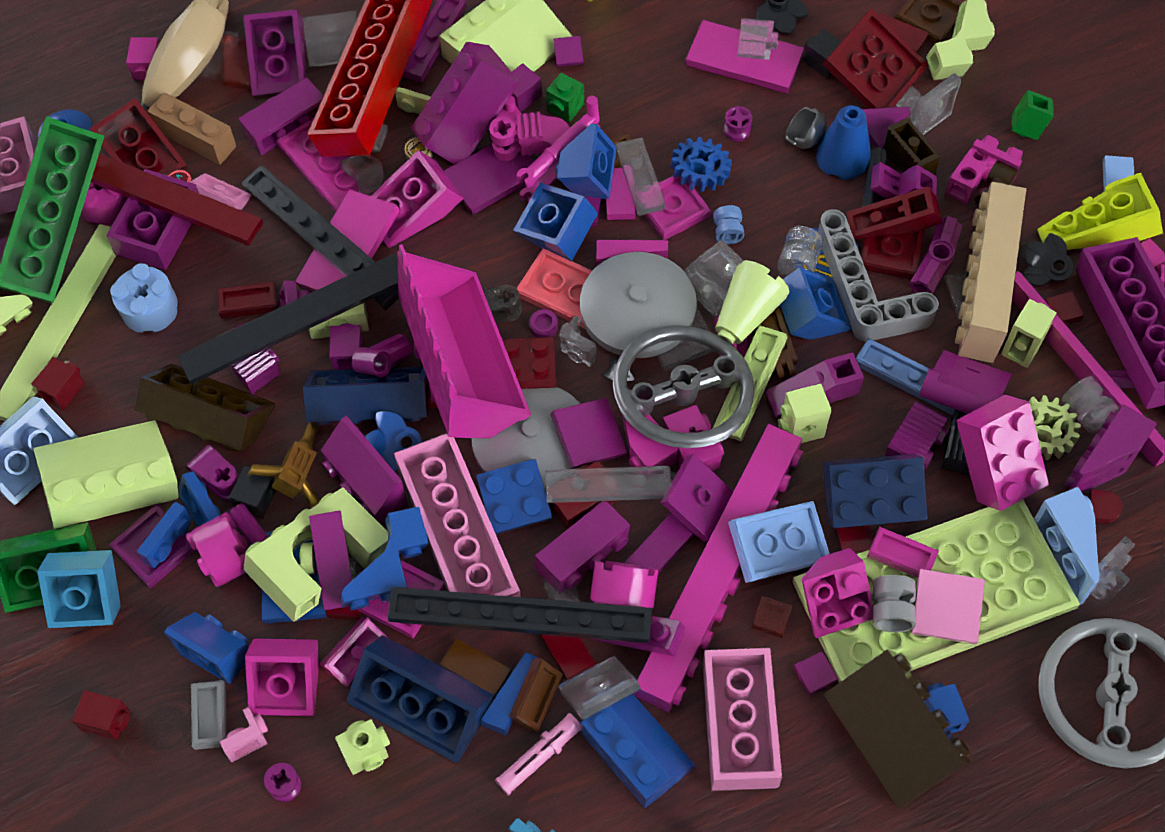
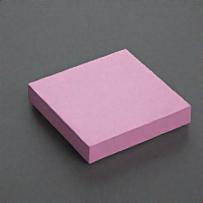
M920 569L914 605L916 608V626L911 630V634L976 645L979 637L985 579Z

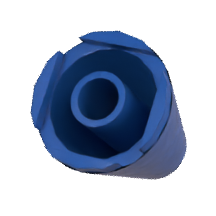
M846 106L838 112L816 150L817 164L828 176L830 174L839 176L838 179L850 180L865 173L871 158L866 114L861 108L856 106Z

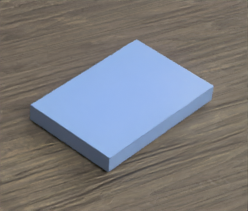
M814 501L737 518L728 522L745 583L812 567L820 557L829 555Z

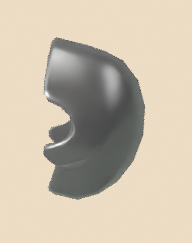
M808 107L801 109L789 123L786 130V140L800 149H808L820 143L827 128L824 114L816 108L813 110Z

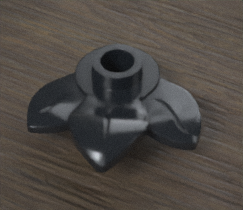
M765 0V4L757 9L756 21L760 27L773 25L777 32L788 35L795 29L796 18L807 17L808 10L806 5L800 0Z
M1049 233L1044 243L1030 241L1020 246L1021 254L1029 264L1021 274L1031 285L1042 286L1051 280L1062 282L1072 275L1074 264L1072 259L1066 255L1067 245L1061 237ZM1055 263H1062L1065 268L1058 271L1054 269L1053 265Z

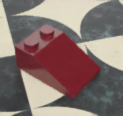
M136 97L89 128L91 132L104 136L101 150L107 157L144 171L147 169L168 175L173 170L183 169L187 166Z

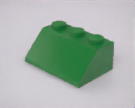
M88 522L0 541V597L5 613L44 605L37 571L48 553L96 551Z

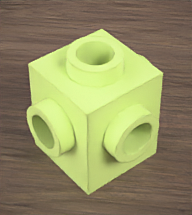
M372 719L366 722L364 720L357 721L351 724L346 732L335 737L353 775L364 769L366 771L374 770L384 763V759L389 757L385 749L386 746L390 745L389 739L382 726L376 729Z

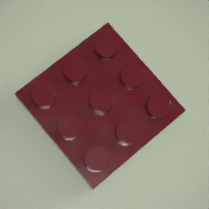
M872 8L822 63L868 109L893 108L929 65Z

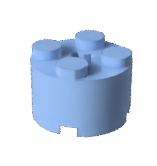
M142 263L137 264L133 269L121 275L110 289L116 309L124 323L133 331L140 333L151 330L153 332L161 331L176 318L178 312L177 296L167 276L156 268L148 267V265Z

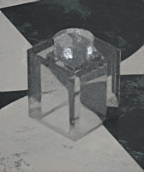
M742 18L737 57L769 60L771 49H776L778 33L773 32L774 21Z

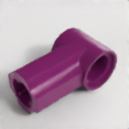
M396 334L370 348L359 347L352 356L353 369L358 373L385 377L391 370V367L409 358V355L412 353L411 343L407 341L404 335Z

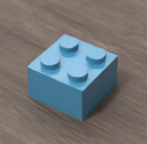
M112 550L48 553L37 571L48 628L112 625L121 607Z

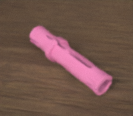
M568 713L549 732L544 731L540 735L541 739L495 779L496 783L509 796L515 788L533 774L554 753L558 755L562 752L561 747L577 732L581 731V724L572 714Z

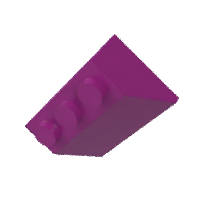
M347 416L342 418L321 449L325 461L322 463V467L331 478L336 476L341 482L340 488L343 487L370 515L383 525L386 523L385 519L388 513L401 511L408 507L402 480Z

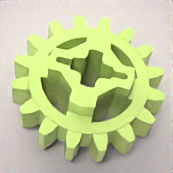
M1043 395L1040 402L1035 397H1031L1029 402L1041 453L1044 454L1045 460H1049L1052 453L1059 459L1064 452L1069 453L1079 439L1078 431L1081 424L1074 422L1078 415L1077 413L1069 414L1067 412L1070 406L1068 403L1063 406L1058 405L1059 398L1057 397L1053 402H1048L1046 395ZM1065 429V437L1061 439V431Z

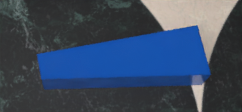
M528 653L524 654L480 720L482 727L505 736L507 735L513 721L509 717L531 663L534 658H537L536 656Z

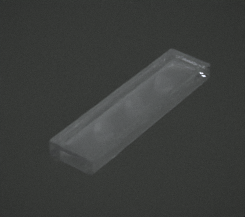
M669 466L545 470L547 503L663 499L671 485Z

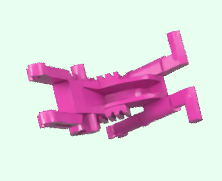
M512 95L505 102L497 117L490 123L489 131L493 152L499 160L510 161L517 156L518 152H521V156L526 154L528 156L532 154L539 155V153H542L528 168H522L517 172L518 182L527 178L525 179L526 188H523L520 192L522 201L530 197L528 198L529 203L539 183L551 185L554 181L559 180L556 175V165L560 161L561 151L590 124H597L599 126L598 99L596 96H589L586 99L587 113L571 127L560 118L540 115V112H537V114H534V112L528 115L527 113L522 114L515 105V99ZM509 146L510 149L504 151L503 147Z

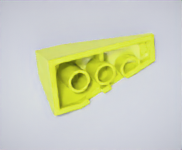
M1140 172L1110 183L1104 187L1105 191L1095 198L1089 196L1082 201V206L1072 212L1065 211L1038 228L1037 231L1042 243H1044L1049 233L1061 237L1067 245V250L1088 248L1138 237L1139 241L1163 233L1160 211Z

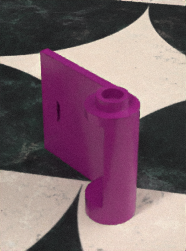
M944 350L935 368L929 369L919 396L969 414L1003 396L1012 374Z

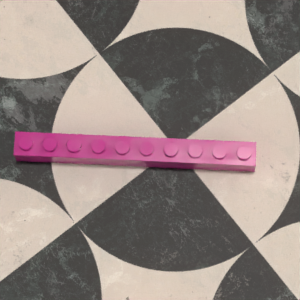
M767 425L669 619L681 621L685 627L673 656L656 652L651 653L634 686V696L668 713L673 704L680 705L687 689L683 687L687 676L693 678L700 664L697 656L701 648L707 650L714 635V632L710 631L714 621L721 622L727 609V605L723 603L728 594L731 596L735 594L741 580L737 577L741 566L728 522L733 519L777 509L779 501L775 499L779 491L783 493L786 491L791 480L788 472L791 466L797 468L804 451L799 450L802 438L773 425Z

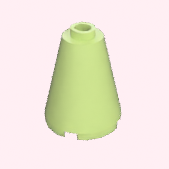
M744 260L736 267L715 327L718 336L731 345L733 343L740 344L789 294V288L782 278L778 276L776 280L768 275L770 269L753 261Z

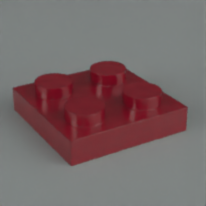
M554 337L502 339L521 389L556 388Z

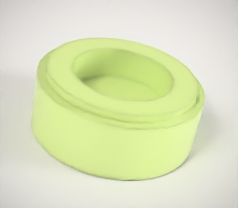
M302 543L300 546V567L307 574L316 573V556L313 543Z

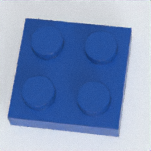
M536 458L477 474L486 513L495 534L552 519Z

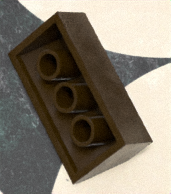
M171 363L141 377L135 411L145 414L148 419L169 423L176 430L197 434L202 440L223 444L230 451H242L256 442L274 410L275 403L209 377L191 384L184 369Z

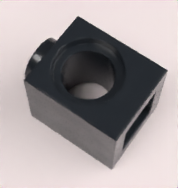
M244 466L229 498L233 507H236L238 504H244L252 516L263 519L277 491L272 488L275 480L274 476L247 475L251 467Z

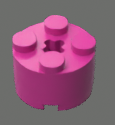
M90 182L80 216L88 223L93 222L105 226L113 225L128 197Z
M227 512L186 534V538L193 550L196 551L198 549L201 558L197 559L201 571L205 576H210L216 587L224 585L246 573L244 571L245 553L249 545L244 536H241L234 529L238 526Z
M595 561L590 600L598 604L654 608L659 569L652 567L641 569L640 565L605 561L604 567L603 562Z

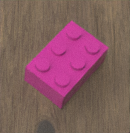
M1003 395L956 420L978 503L1002 511L1049 485L1029 401Z

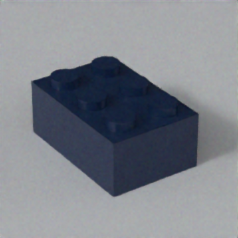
M903 454L823 462L827 523L833 528L928 520L923 457L917 454Z

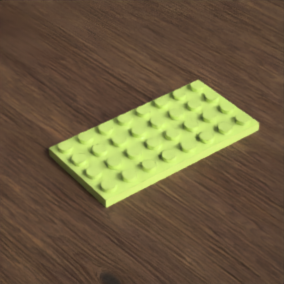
M1022 499L1002 511L987 507L906 536L916 542L939 550L931 571L985 579L979 637L976 645L911 634V630L895 633L881 631L873 626V619L819 637V641L840 683L887 649L895 651L897 654L903 653L912 666V669L909 671L1075 610L1079 607L1080 603ZM869 550L857 554L865 564L873 607L878 604L873 600V581L878 577L885 575L910 577L915 581L916 592L918 578L868 558ZM803 573L793 577L792 582L810 619L801 580L806 574Z

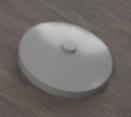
M629 252L605 260L588 275L580 294V314L586 331L601 347L620 356L633 340L644 333L666 326L692 327L695 320L697 301L695 289L690 278L674 262L652 253ZM682 340L655 344L641 352L636 358L660 355L673 349Z
M558 387L521 389L531 416L524 421L519 420L492 438H472L473 453L482 473L536 458L544 490L547 494L554 483L559 480L569 479L579 469L570 470L550 414L553 410L580 403L568 392Z

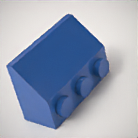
M632 692L605 702L581 722L582 736L644 809L695 768V764Z

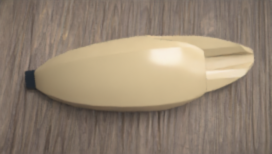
M194 0L169 26L151 60L143 84L141 105L146 112L164 92L175 98L179 96L209 63L218 48L224 32L229 5L228 0Z

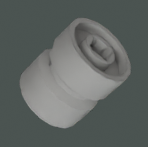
M885 575L874 579L873 600L878 604L873 607V626L878 630L894 633L914 629L916 626V608L912 603L916 600L915 581L910 577L902 575Z

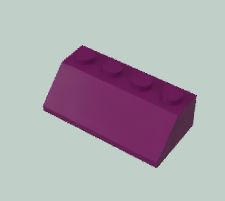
M466 42L412 125L411 130L426 148L451 163L457 164L470 157L488 130L490 123L497 117L520 81L490 45Z

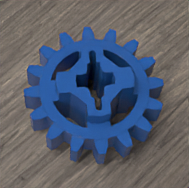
M698 137L697 142H693L692 139L687 138L686 145L680 142L677 149L673 150L670 169L674 170V178L681 177V185L690 184V190L698 186L700 191L704 192L705 187L708 186L713 191L716 188V184L723 186L725 179H728L732 160L728 159V151H721L722 144L712 145V139L703 142L702 138Z

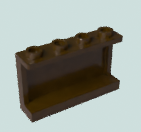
M887 649L824 693V696L898 808H907L917 801V797L960 768L970 765L971 761L967 757L970 751L959 736L953 737L947 728L951 725L949 719L940 708L934 709L928 700L931 697L929 690L921 680L915 681L909 672L912 666L904 654L901 652L897 654L895 651Z

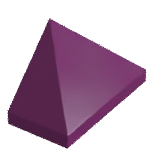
M910 107L862 109L866 114L870 144L876 148L880 146L883 149L888 127L905 118H909Z

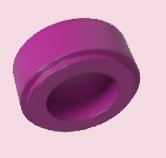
M547 309L535 311L529 319L530 332L536 338L553 337L558 331V318L556 314Z

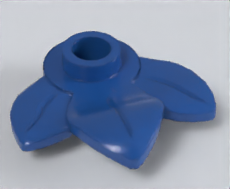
M387 411L377 412L376 422L379 429L370 432L365 438L395 471L398 468L394 453L407 449L402 447L401 439L405 436L410 437L412 440L410 447L422 443V439L415 429L406 427L403 418L398 414Z

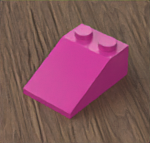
M419 150L371 195V197L397 205L400 210L383 239L387 247L390 248L444 218L464 199L438 163Z

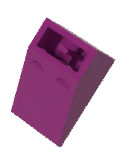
M1123 404L1117 414L1111 411L1102 428L1091 441L1087 451L1076 464L1065 486L1069 490L1079 487L1083 494L1124 474L1157 423Z

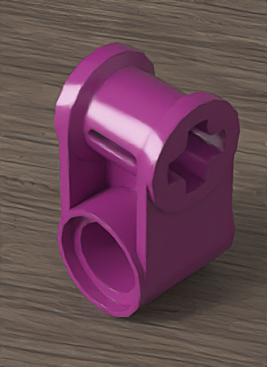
M207 445L185 467L188 472L194 471L198 480L203 482L220 499L231 501L229 496L239 478L237 471L213 447Z

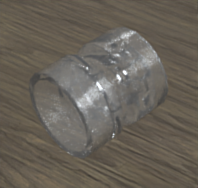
M805 226L792 227L788 231L784 242V249L781 252L777 265L778 270L784 276H788L799 267L814 272L824 241L822 235L814 229Z
M1088 376L1076 383L1061 399L1064 405L1067 403L1070 405L1069 410L1071 413H1079L1077 420L1088 433H1093L1102 428L1111 411L1117 414L1120 410L1112 398L1102 396L1104 390L1093 376Z

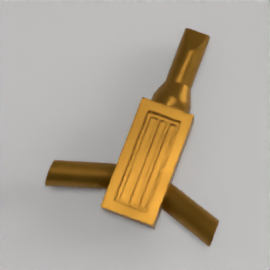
M314 422L308 423L302 439L299 442L295 441L289 448L281 466L253 464L247 475L275 476L272 488L292 499L300 491L311 508L319 504L320 500L306 481V477L317 452L313 451L312 444L320 426Z

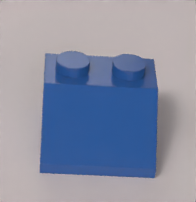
M590 124L561 151L560 161L556 165L557 178L572 193L585 197L610 199L617 147L597 124Z
M539 183L513 231L537 247L544 248L572 261L598 212L584 196Z
M800 267L783 279L789 288V294L779 306L783 311L786 319L785 324L791 335L812 340L847 332L852 329L834 280Z
M194 612L167 627L164 633L179 655L220 680H224L228 685H231L246 664L245 655L249 649L247 645L249 640L235 630L229 633L222 629L223 624L209 614L204 618Z

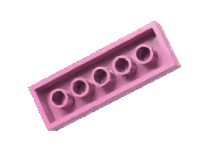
M444 434L394 453L398 471L413 508L420 507L428 544L447 591L521 597L518 585L455 438Z

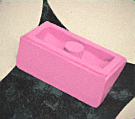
M206 173L190 181V183L196 184L199 194L239 210L243 209L251 197V194Z

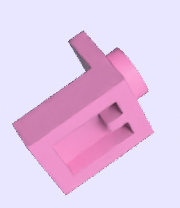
M249 707L244 709L243 712L250 726L235 729L226 736V739L220 741L226 756L231 762L268 744L263 733L268 731V728L261 714L259 713L254 716Z

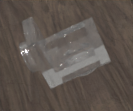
M575 316L570 323L566 322L559 332L560 348L574 362H582L590 367L596 359V344L579 335L581 333V318Z

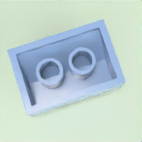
M33 396L0 425V493L13 505H16L41 482L33 448L79 438L41 398Z

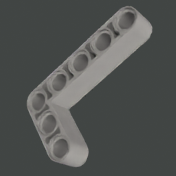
M835 209L825 211L820 219L818 239L852 326L854 336L866 342L868 338L878 340L929 328L933 324L939 306L936 296L928 292H920L878 302L845 215ZM867 321L870 322L872 325H868L863 322Z

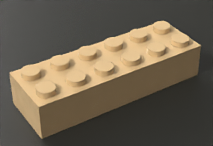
M991 182L988 193L983 192L981 195L979 209L975 210L972 226H976V230L972 232L969 248L973 249L972 255L968 257L965 270L969 272V278L965 279L962 295L966 296L965 302L961 304L958 319L962 320V325L958 327L955 337V343L960 344L958 356L993 363L1008 333L1026 188Z

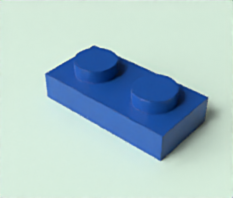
M194 471L182 474L178 495L195 525L199 527L221 515L219 508L213 505L208 497L205 484L198 480Z
M174 502L136 551L144 564L155 569L159 562H163L169 556L171 546L178 537H182L187 532L192 519L184 506Z

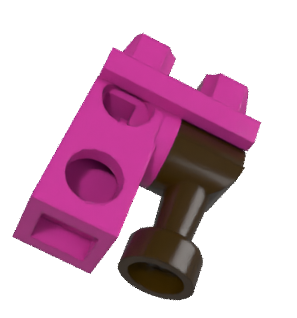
M986 135L981 141L976 139L972 148L951 175L945 195L968 205L973 193L981 180L989 183L987 188L980 189L974 198L976 205L979 207L981 195L983 192L988 193L991 182L1011 185L1014 182L1022 163L1021 157L1023 152L1015 147H1009L1005 153L997 149L999 142L996 138Z

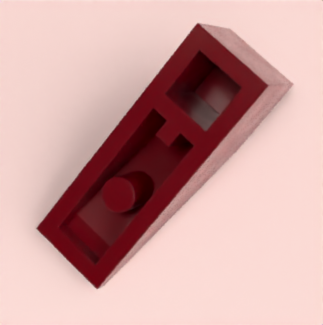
M929 186L846 212L854 239L916 232L943 223L938 199Z

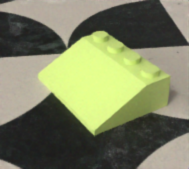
M485 0L440 34L439 37L442 57L451 64L466 42L490 45L511 72L522 63L534 72L555 55L553 42L555 38L572 37V35L543 0Z
M155 420L33 448L54 529L178 499L175 472Z

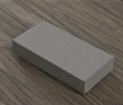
M224 680L191 684L192 748L194 750L222 747L220 741L226 739V683Z

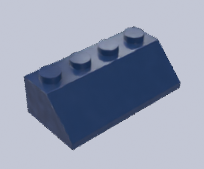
M391 367V370L385 377L358 373L354 369L311 370L303 386L306 422H314L316 425H328L333 421H340L345 416L353 424L367 419H374L376 422V413L382 411L396 413L404 418L405 421H419L422 417H427L429 409V381L424 367Z
M382 635L364 649L346 703L458 763L480 728V720L488 710L494 694Z

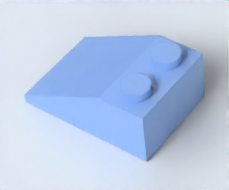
M1079 487L1044 500L1034 520L1081 605L1099 582V567L1093 506L1090 499L1082 494Z

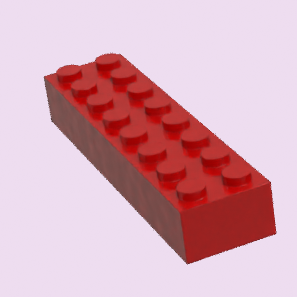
M365 0L307 134L322 157L366 156L371 154L433 0Z

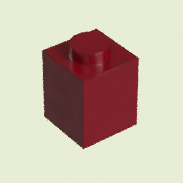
M53 357L31 385L41 399L64 411L85 383L79 374L80 369L74 363L68 360L62 362Z
M84 690L72 722L81 731L117 740L120 732L126 729L130 714L128 707L122 700Z

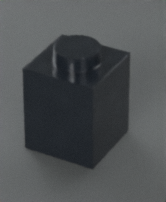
M823 29L816 36H811L805 43L803 62L825 78H830L833 74L822 63L841 41Z

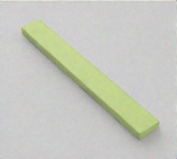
M99 224L1 388L0 420L6 421L28 400L35 396L36 391L31 383L53 357L57 358L117 255L114 254L106 237L111 227Z

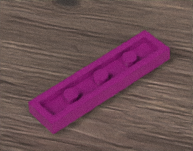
M437 0L421 28L402 77L419 83L424 81L441 52L439 35L460 20L467 8V0Z

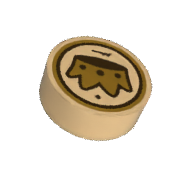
M418 137L410 139L405 144L404 151L407 160L418 150L432 158L433 152L426 148Z

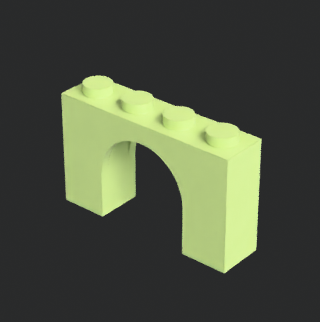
M343 487L334 494H326L319 504L310 510L304 509L296 516L294 521L286 526H279L269 538L261 543H254L245 553L244 571L293 622L319 604L322 589L299 566L293 555L298 546L313 540L310 515L341 510L347 551L364 569L386 550L388 531Z

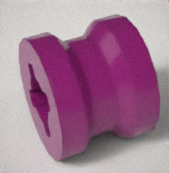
M740 106L732 107L726 112L724 134L728 139L740 142L749 137L752 124L751 112L747 108Z
M287 763L272 765L264 776L265 788L279 802L293 800L301 790L302 783L299 775Z

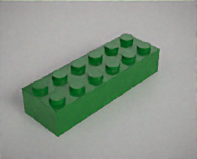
M46 116L0 261V289L26 295L50 304L54 302L104 140L103 135Z

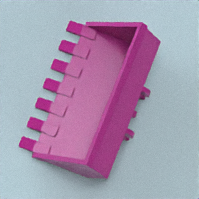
M403 244L399 245V251H397L398 297L414 339L415 357L422 361L429 381L430 399L437 403L448 437L492 438L519 420L524 421L531 416L477 273L406 253Z

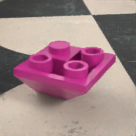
M847 548L820 557L801 578L815 638L873 619V602L865 564L852 549Z

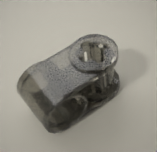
M503 285L483 289L495 323L512 322L521 316L523 308L519 301L518 290L514 286Z

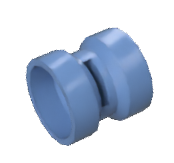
M725 205L714 211V223L718 226L715 231L716 240L726 245L740 242L744 238V228L740 224L742 221L740 208L733 205Z

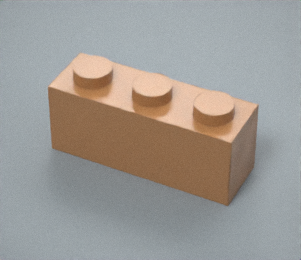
M165 92L147 111L165 137L218 165H221L236 147L229 125Z

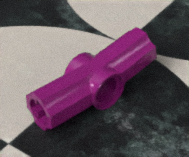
M947 216L942 218V224L936 225L928 253L909 283V287L914 291V294L920 292L933 294L943 276L949 272L963 226L956 218Z

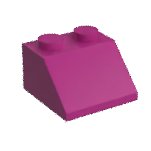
M253 639L245 655L248 707L254 715L260 713L261 715L314 716L319 674L318 640Z

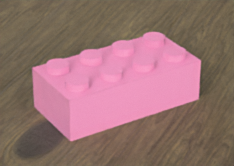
M770 648L705 650L703 677L712 791L779 788L782 771Z

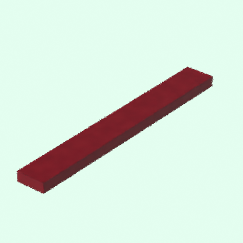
M99 153L91 182L247 246L251 244L263 225L262 219Z

